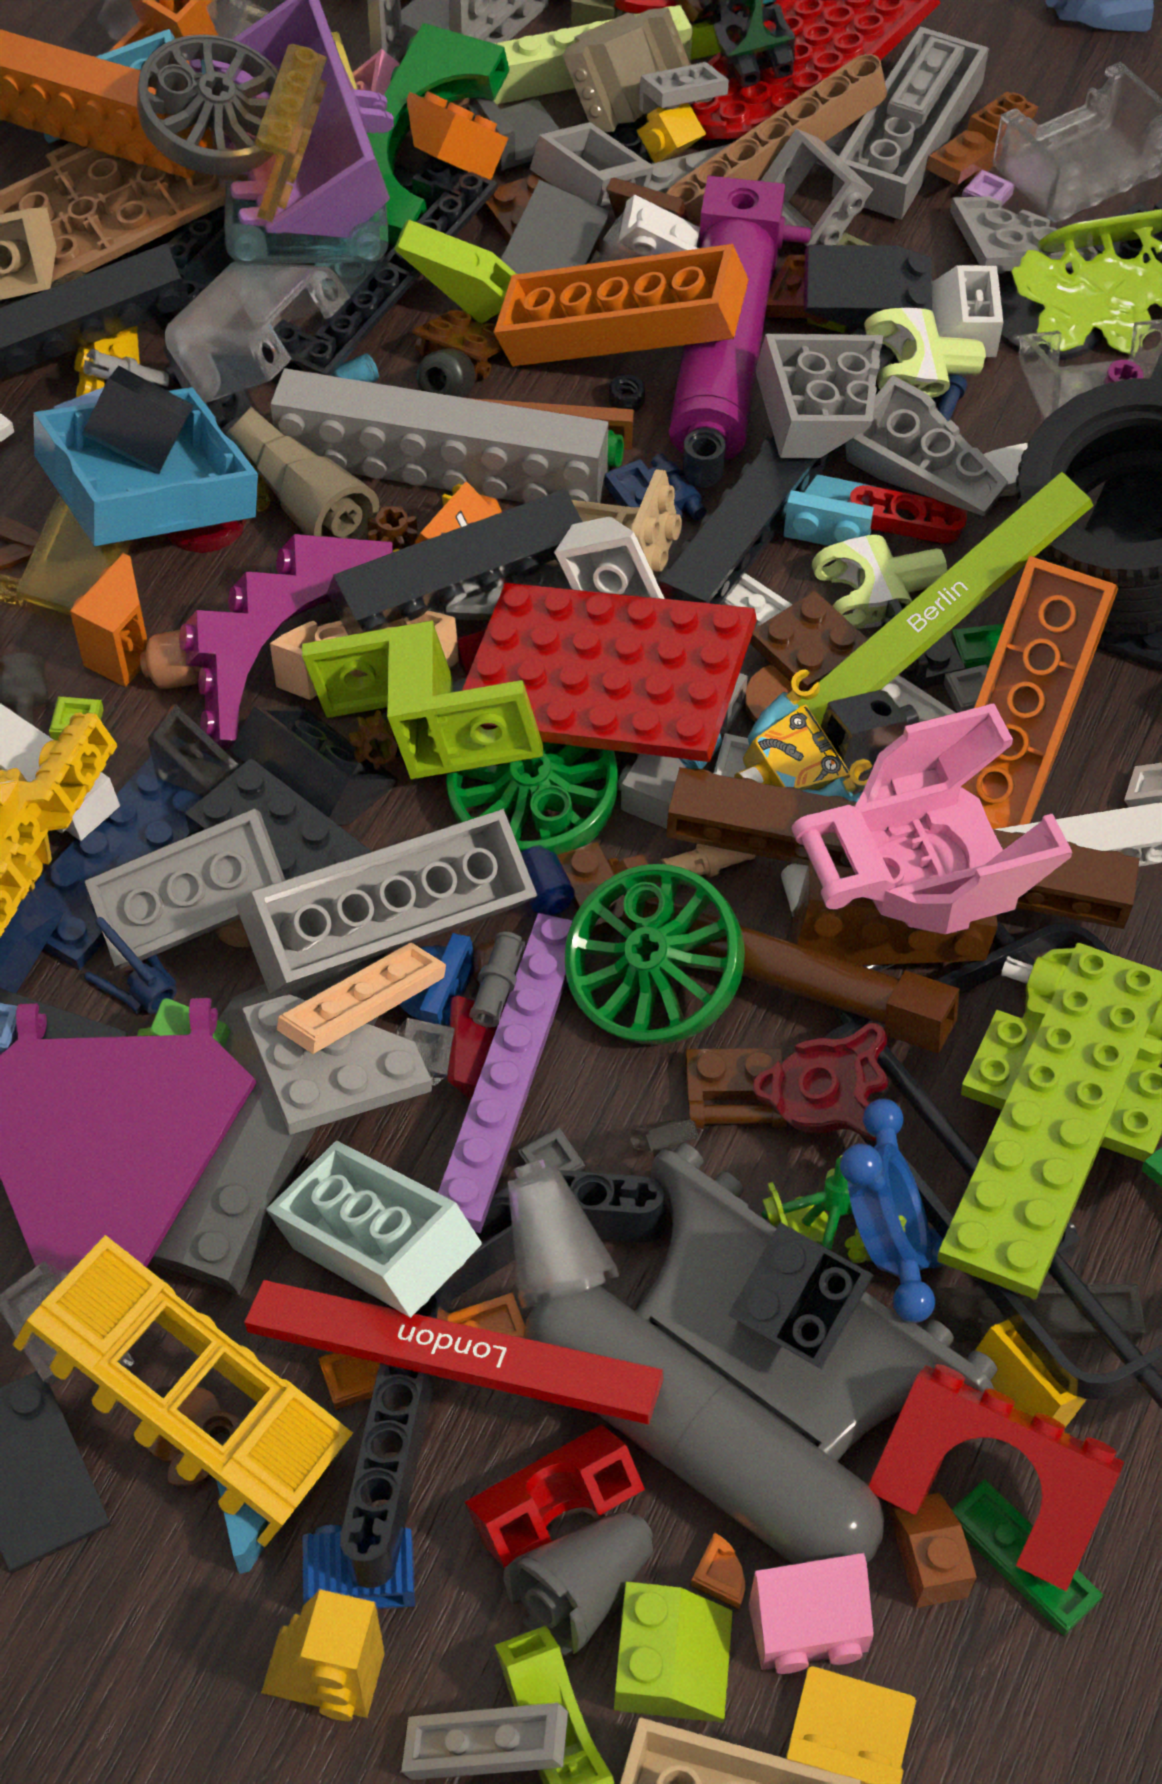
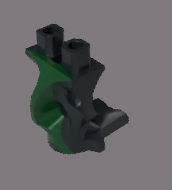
M699 0L700 6L706 12H713L714 33L727 79L737 78L740 85L746 88L756 85L760 81V71L772 68L774 76L778 78L793 74L795 35L787 25L779 4L764 7L763 0ZM770 21L774 23L776 30L771 33L764 26V22ZM727 34H729L735 41L730 40Z

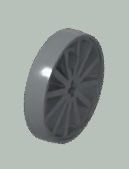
M190 35L163 44L148 57L139 75L137 112L142 129L148 139L170 160L183 167L205 174L234 175L261 166L276 153L289 124L291 98L288 87L276 67L253 48L226 37ZM199 59L201 61L202 74H197L187 61ZM213 60L230 64L225 74L214 72ZM242 70L253 77V79L240 85L235 83ZM149 87L156 89L155 95L148 91ZM263 92H268L271 99L253 98ZM156 114H175L164 120L156 116ZM258 117L277 118L278 122L271 124ZM195 124L187 140L175 135V133ZM208 127L211 129L213 149L198 146ZM223 131L239 150H226ZM247 133L252 134L262 139L263 141L255 143L248 136Z

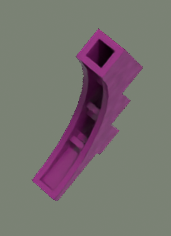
M294 534L278 551L276 559L278 574L245 572L235 585L230 588L228 597L230 612L196 610L187 622L181 626L179 645L181 651H186V666L203 667L198 678L199 692L205 695V710L201 715L200 730L201 735L207 737L208 749L214 752H225L237 739L239 705L247 675L261 647L273 632L292 617L317 605L331 602L327 591L333 574L393 553L392 542Z

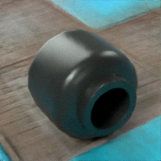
M453 348L434 351L425 356L418 365L416 373L417 385L420 391L462 398L471 391L476 378L475 368L470 358L462 351Z

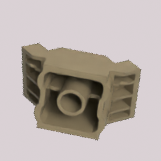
M669 8L647 10L638 15L628 12L575 36V43L568 46L562 55L588 121L604 132H613L618 123L635 122L637 118L645 114L639 109L640 75L690 65Z

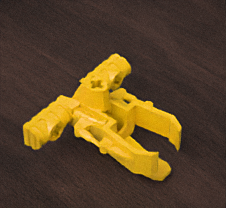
M75 713L71 716L69 725L59 735V741L51 740L42 747L39 755V769L36 772L35 780L28 782L18 768H12L8 771L0 770V938L11 918L18 910L17 907L21 900H24L28 892L34 890V882L41 875L43 864H50L52 860L48 831L68 828L73 820V815L84 802V797L90 792L100 772L106 766L109 756L117 748V743L96 713Z

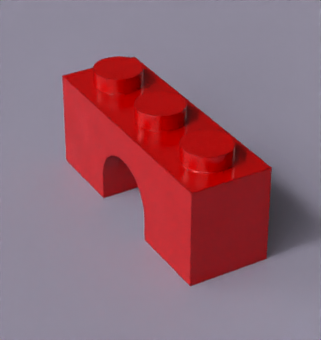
M601 1424L464 1503L483 1546L505 1569L516 1557L552 1541L546 1527L558 1515L571 1509L585 1507L592 1509L600 1516L645 1489L626 1444Z

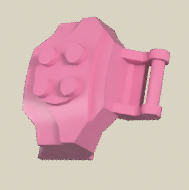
M994 703L905 726L904 734L878 754L864 791L855 807L851 805L841 806L801 817L793 823L791 827L797 843L804 845L823 886L821 896L827 908L839 909L849 904L852 899L865 897L873 900L881 915L904 921L908 927L949 934L969 928L971 921L1015 910L1020 896L1071 858L1072 850L1053 814L1043 816L1040 823L1003 850L987 819L980 799L961 787L1012 745L1013 738ZM828 833L837 834L855 875L840 878L822 840V835Z

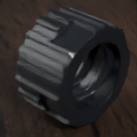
M629 374L617 376L611 381L609 385V404H611V408L634 409L635 413L643 407L645 389L640 378ZM627 392L633 393L632 395H622Z

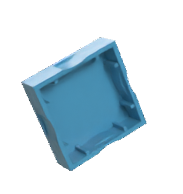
M193 387L168 391L193 404L194 407L159 474L82 435L96 403L34 412V456L93 546L256 517L258 473L237 445L220 430L215 416Z

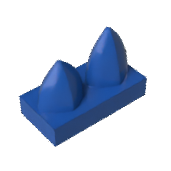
M452 933L447 946L433 945L421 947V949L446 964L444 978L400 1003V1006L409 1015L423 1021L428 1036L445 1039L450 1027L452 997H463L473 973L474 950L471 938Z

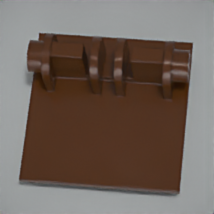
M450 310L413 329L412 334L419 336L415 343V350L420 352V357L422 358L434 351L450 348L466 354L475 368V380L480 378L486 379L489 376L492 366L490 363H487V359L503 350L494 334L495 324H482L472 320L470 314L460 310Z

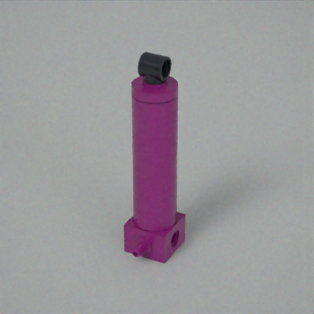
M707 176L701 210L699 248L733 244L749 281L734 339L683 345L669 435L672 444L679 452L683 453V477L686 482L695 487L709 488L720 482L723 476L724 460L735 457L743 450L748 432L756 379L755 370L759 359L770 280H774L778 250L782 249L783 241L807 244L810 242L811 229L809 227L785 225V217H782L785 184Z

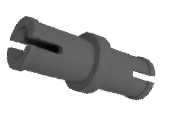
M499 932L496 934L488 964L484 965L480 970L478 981L481 985L469 1016L473 1018L472 1021L481 1026L496 1027L499 1025L500 1015L507 994L511 993L515 988L517 978L514 973L525 942L521 941L522 938L514 933Z

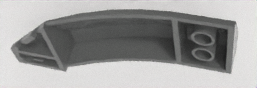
M382 954L269 994L266 984L234 996L218 1019L226 1023L231 1030L224 1049L254 1077L257 1083L150 1262L240 1295L273 1220L266 1209L287 1189L299 1161L317 1128L314 1127L289 1135L244 1022L243 1007L288 994L307 1001L384 958L387 954ZM378 1017L369 1021L367 1024L374 1026Z

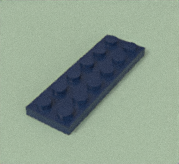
M174 730L116 794L120 807L82 841L76 838L38 879L34 890L28 892V894L63 913L62 918L43 949L80 971L106 941L102 930L95 923L97 915L85 880L189 837L185 813L241 766Z

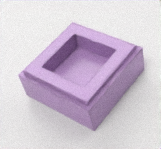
M981 170L965 187L962 197L989 196L1002 201L1003 206L1012 196L1014 184L985 170Z

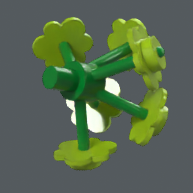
M842 1155L837 1158L835 1168L828 1171L824 1191L781 1203L773 1182L768 1183L770 1197L762 1200L764 1208L762 1217L767 1219L768 1223L774 1227H778L781 1222L831 1250L840 1215L853 1213L848 1181L843 1177L840 1169ZM825 1209L830 1212L829 1216L825 1213ZM901 1215L898 1217L905 1232L904 1226L907 1220ZM857 1228L855 1236L848 1238L845 1242V1246L849 1251L848 1256L853 1263H862L867 1260L873 1261L865 1248Z

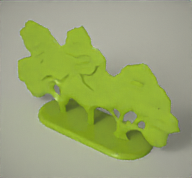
M1162 209L1071 224L1057 229L1039 240L1037 247L1042 252L1065 251L1061 259H1050L1037 250L1026 251L1025 255L1021 258L1020 266L1014 267L1011 271L1019 294L1044 305L1045 310L1039 316L1037 334L1042 339L1049 341L1052 348L1057 351H1065L1083 345L1093 327H1097L1102 330L1109 346L1132 356L1134 355L1139 343L1138 334L1145 332L1151 322L1147 310L1148 307L1154 303L1162 307V263L1155 258L1151 250L1152 247H1155L1156 253H1158L1162 249V242L1151 236L1162 231ZM1141 239L1143 247L1137 257L1121 259L1115 254L1112 243ZM1104 245V251L1095 256L1091 261H1085L1076 250ZM1148 253L1150 261L1145 264L1143 262V255ZM1069 262L1072 263L1073 273L1068 274L1065 269L1066 264Z

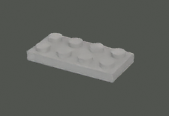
M253 809L85 880L97 917H103L140 960H144L241 919L235 905L252 891L283 882L285 878L261 813ZM103 933L114 966L120 969L130 966Z

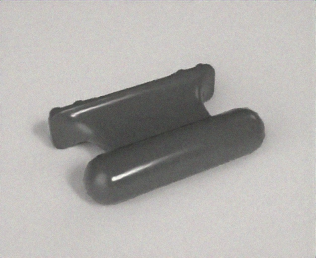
M681 1143L674 1152L661 1150L652 1162L651 1178L658 1181L664 1189L665 1208L672 1217V1236L663 1267L646 1298L634 1311L603 1287L581 1279L558 1283L538 1298L527 1318L524 1338L663 1369V1383L649 1425L604 1414H596L793 1565L864 1553L867 1563L874 1557L883 1539L884 1517L881 1506L868 1485L837 1461L866 1432L880 1422L902 1411L914 1381L925 1365L935 1368L936 1364L952 1368L965 1377L964 1384L983 1393L986 1388L994 1390L990 1380L998 1371L997 1366L988 1356L979 1351H972L964 1359L949 1348L954 1337L943 1324L935 1320H928L924 1327L921 1328L915 1323L903 1320L867 1292L861 1298L822 1370L728 1316L777 1228L748 1208V1204L739 1198L744 1192V1188L733 1175L722 1171L713 1180L700 1171L699 1168L704 1161L699 1152L692 1146Z

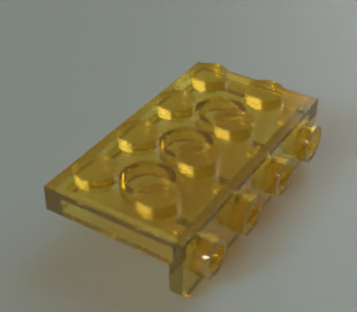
M290 44L287 47L255 140L258 148L277 155L257 217L269 222H273L277 207L286 209L293 188L292 185L286 184V182L294 185L320 107L319 105L328 83L320 79L327 57L316 53L308 47Z

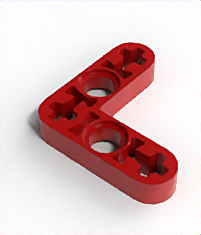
M861 485L855 487L847 501L874 507L871 529L938 543L950 544L956 542L967 522V510L927 496L923 497L873 486ZM896 510H908L913 513L915 519H903L897 514Z

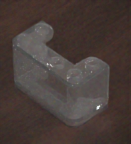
M1122 62L1106 68L1105 75L1108 77V80L1098 91L1094 87L1088 90L1085 105L1039 126L1029 116H1024L1017 108L1001 114L993 165L1050 221L1065 220L1079 211L1095 206L1120 192H1126L1131 187L1148 179L1156 178L1162 173V98Z

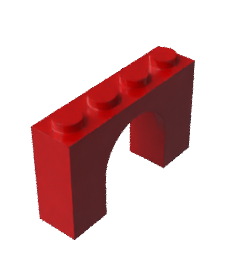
M936 1364L935 1368L925 1365L914 1381L868 1487L874 1495L916 1515L927 1497L945 1454L954 1446L973 1438H994L1011 1444L1030 1460L1039 1476L1042 1488L1040 1512L1016 1566L1067 1591L1125 1461L1116 1458L1117 1452L1100 1440L1086 1437L1083 1442L1065 1433L1066 1427L1060 1421L1048 1415L1035 1413L1034 1417L1014 1408L1015 1401L999 1391L986 1388L983 1393L964 1384L965 1377L952 1368Z

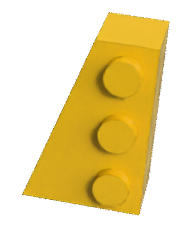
M320 1589L303 1606L301 1615L294 1614L291 1617L289 1627L283 1625L280 1628L261 1693L320 1707L319 1711L321 1714L336 1720L351 1721L353 1715L367 1718L385 1654L375 1602Z

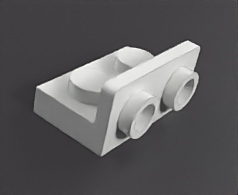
M634 195L626 202L618 242L632 248L637 254L644 256L699 249L697 248L700 227Z

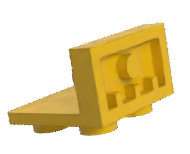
M812 1666L807 1671L786 1759L859 1779L861 1784H901L904 1770L901 1769L916 1700L912 1695Z

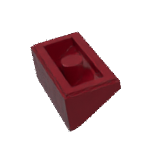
M455 996L452 997L447 1081L471 1100L498 1025L496 1027H484L472 1021L473 1018H470L469 1014L475 1001Z

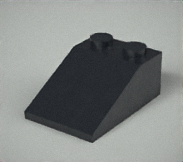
M808 245L805 249L804 312L853 329L859 327L866 330L864 324L866 319L885 309L919 308L932 311L931 257L900 246Z
M43 1369L37 1370L0 1388V1550L9 1571L13 1574L111 1526Z

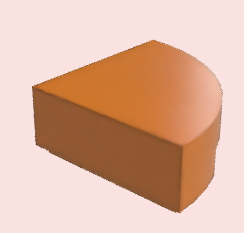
M714 1533L691 1580V1586L740 1610L746 1584L742 1565L733 1547L724 1538Z

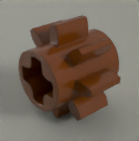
M382 507L377 513L376 518L367 519L368 540L392 542L393 550H401L412 546L418 538L416 516L407 518L403 507Z
M380 710L376 711L375 716L366 719L359 716L357 718L359 723L358 732L348 734L351 745L357 747L354 751L357 762H362L367 758L373 763L375 770L379 769L380 764H385L389 761L396 764L398 762L396 752L399 746L390 722L382 717Z

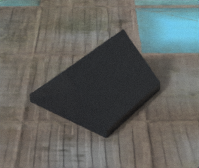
M118 365L108 378L82 435L159 474L194 405Z

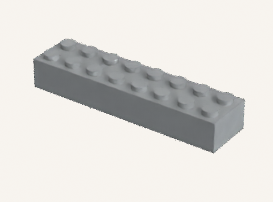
M285 368L271 401L273 426L283 435L291 436L318 456L331 459L350 474L452 491L455 485H463L467 482L478 494L495 499L523 503L531 502L566 489L571 500L600 503L604 492L605 473H607L609 421Z

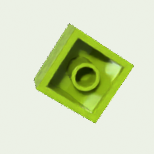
M626 1582L614 1711L724 1723L733 1611L681 1587Z

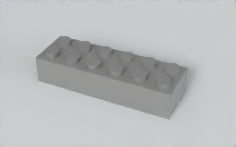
M919 27L885 82L887 89L886 98L864 115L838 156L873 189L865 201L864 208L902 220L930 171L926 170L929 155L948 143L983 84L988 47ZM932 36L965 47L963 59L922 125L887 114L888 102L927 40ZM835 174L831 196L834 198L844 185V182Z
M502 809L252 891L235 905L268 992L271 994L400 949L410 942L414 944L517 908L536 897L537 894L505 811Z

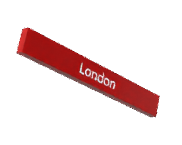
M263 1280L244 1322L247 1333L647 1425L650 1423L663 1383V1369L414 1314L410 1318L396 1309Z

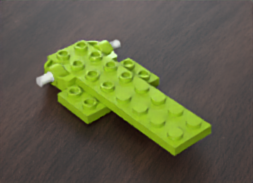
M1078 942L1075 948L1051 949L1042 957H1038L1034 966L1012 959L1009 956L1004 963L1001 976L1027 984L1025 991L1026 1012L1023 1018H1019L996 1010L962 1083L961 1095L1002 1111L938 1251L937 1262L1035 1300L1100 1146L1144 1162L1155 1153L1162 1137V1068H1160L1162 1063V971Z

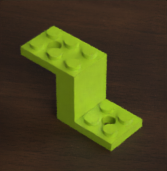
M433 620L302 644V658L326 718L388 707L387 717L411 779L543 757V743L523 680L454 692V681ZM360 670L366 672L367 675L354 677L349 672ZM485 723H492L497 725L498 727L495 729L486 730L483 729L480 725Z

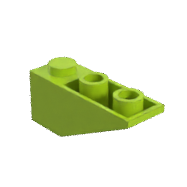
M412 220L405 222L394 248L397 253L480 323H484L500 313L511 276L517 274L493 252Z

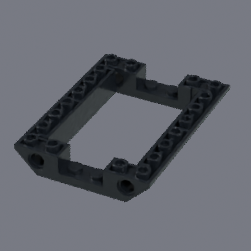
M434 156L418 172L396 163L394 165V177L401 186L425 201L427 211L417 223L455 237L498 189L497 182L463 170ZM235 199L188 222L168 243L192 304L153 318L154 321L167 335L222 360L227 358L233 365L277 385L284 368L331 376L422 274L393 248L318 330L315 337L302 332V328L285 320H281L267 335L220 314L216 290L211 288L265 231L264 226L242 224L238 217L240 209L258 207L256 200Z

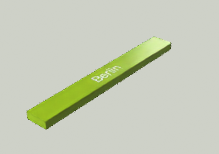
M1063 472L1058 474L819 682L820 691L815 698L810 700L801 699L797 703L798 706L806 704L821 726L828 702L884 688L1025 566L1029 556L1035 557L1094 505L1091 498Z

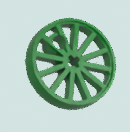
M542 742L543 757L502 763L499 766L491 765L447 773L446 785L452 811L458 823H462L504 809L507 817L515 810L510 827L524 863L536 864L555 861L556 855L588 845L599 835L609 821L615 807L618 790V770L613 750L567 745L559 753H553L556 743ZM590 749H593L600 758L598 761L570 766ZM464 776L492 783L468 789L461 788ZM607 778L605 788L599 791L574 785ZM496 802L478 817H471L465 810L468 807ZM572 803L595 809L587 818L583 819L572 810ZM547 810L560 812L555 817L544 816V812ZM531 811L534 827L540 833L541 840L521 841L519 839Z
M648 864L629 868L600 884L586 898L571 923L565 945V971L568 985L575 1001L585 1015L597 1026L618 1038L646 1045H665L680 1042L702 1032L715 1022L726 1010L736 994L742 978L745 960L744 940L739 922L722 894L698 874L685 868L667 864ZM653 883H662L661 889ZM681 884L695 889L696 893L679 915L672 920L675 913L674 903L678 885ZM625 893L624 911L628 918L636 923L635 931L608 910V907ZM657 897L659 899L657 911L652 916L643 918L645 902L650 898ZM710 902H713L721 918L716 923L685 934ZM602 917L626 937L627 940L622 943H609L589 940V937L596 922ZM727 935V956L725 958L687 953V951ZM655 945L659 947L658 951H654ZM586 953L620 957L611 966L589 975L585 973ZM651 954L650 961H648L646 955ZM678 966L723 972V975L714 993L710 995L681 971ZM670 976H673L704 1002V1005L687 1019H684ZM624 978L623 983L603 1007L599 1008L591 995V991ZM659 988L670 1019V1026L649 1030L657 989ZM640 989L632 1027L626 1028L616 1024L614 1019Z

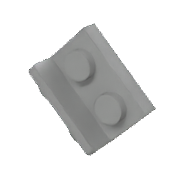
M706 62L640 75L639 109L643 113H650L658 107L674 109L683 103L694 104L711 101L713 97L728 94V79Z

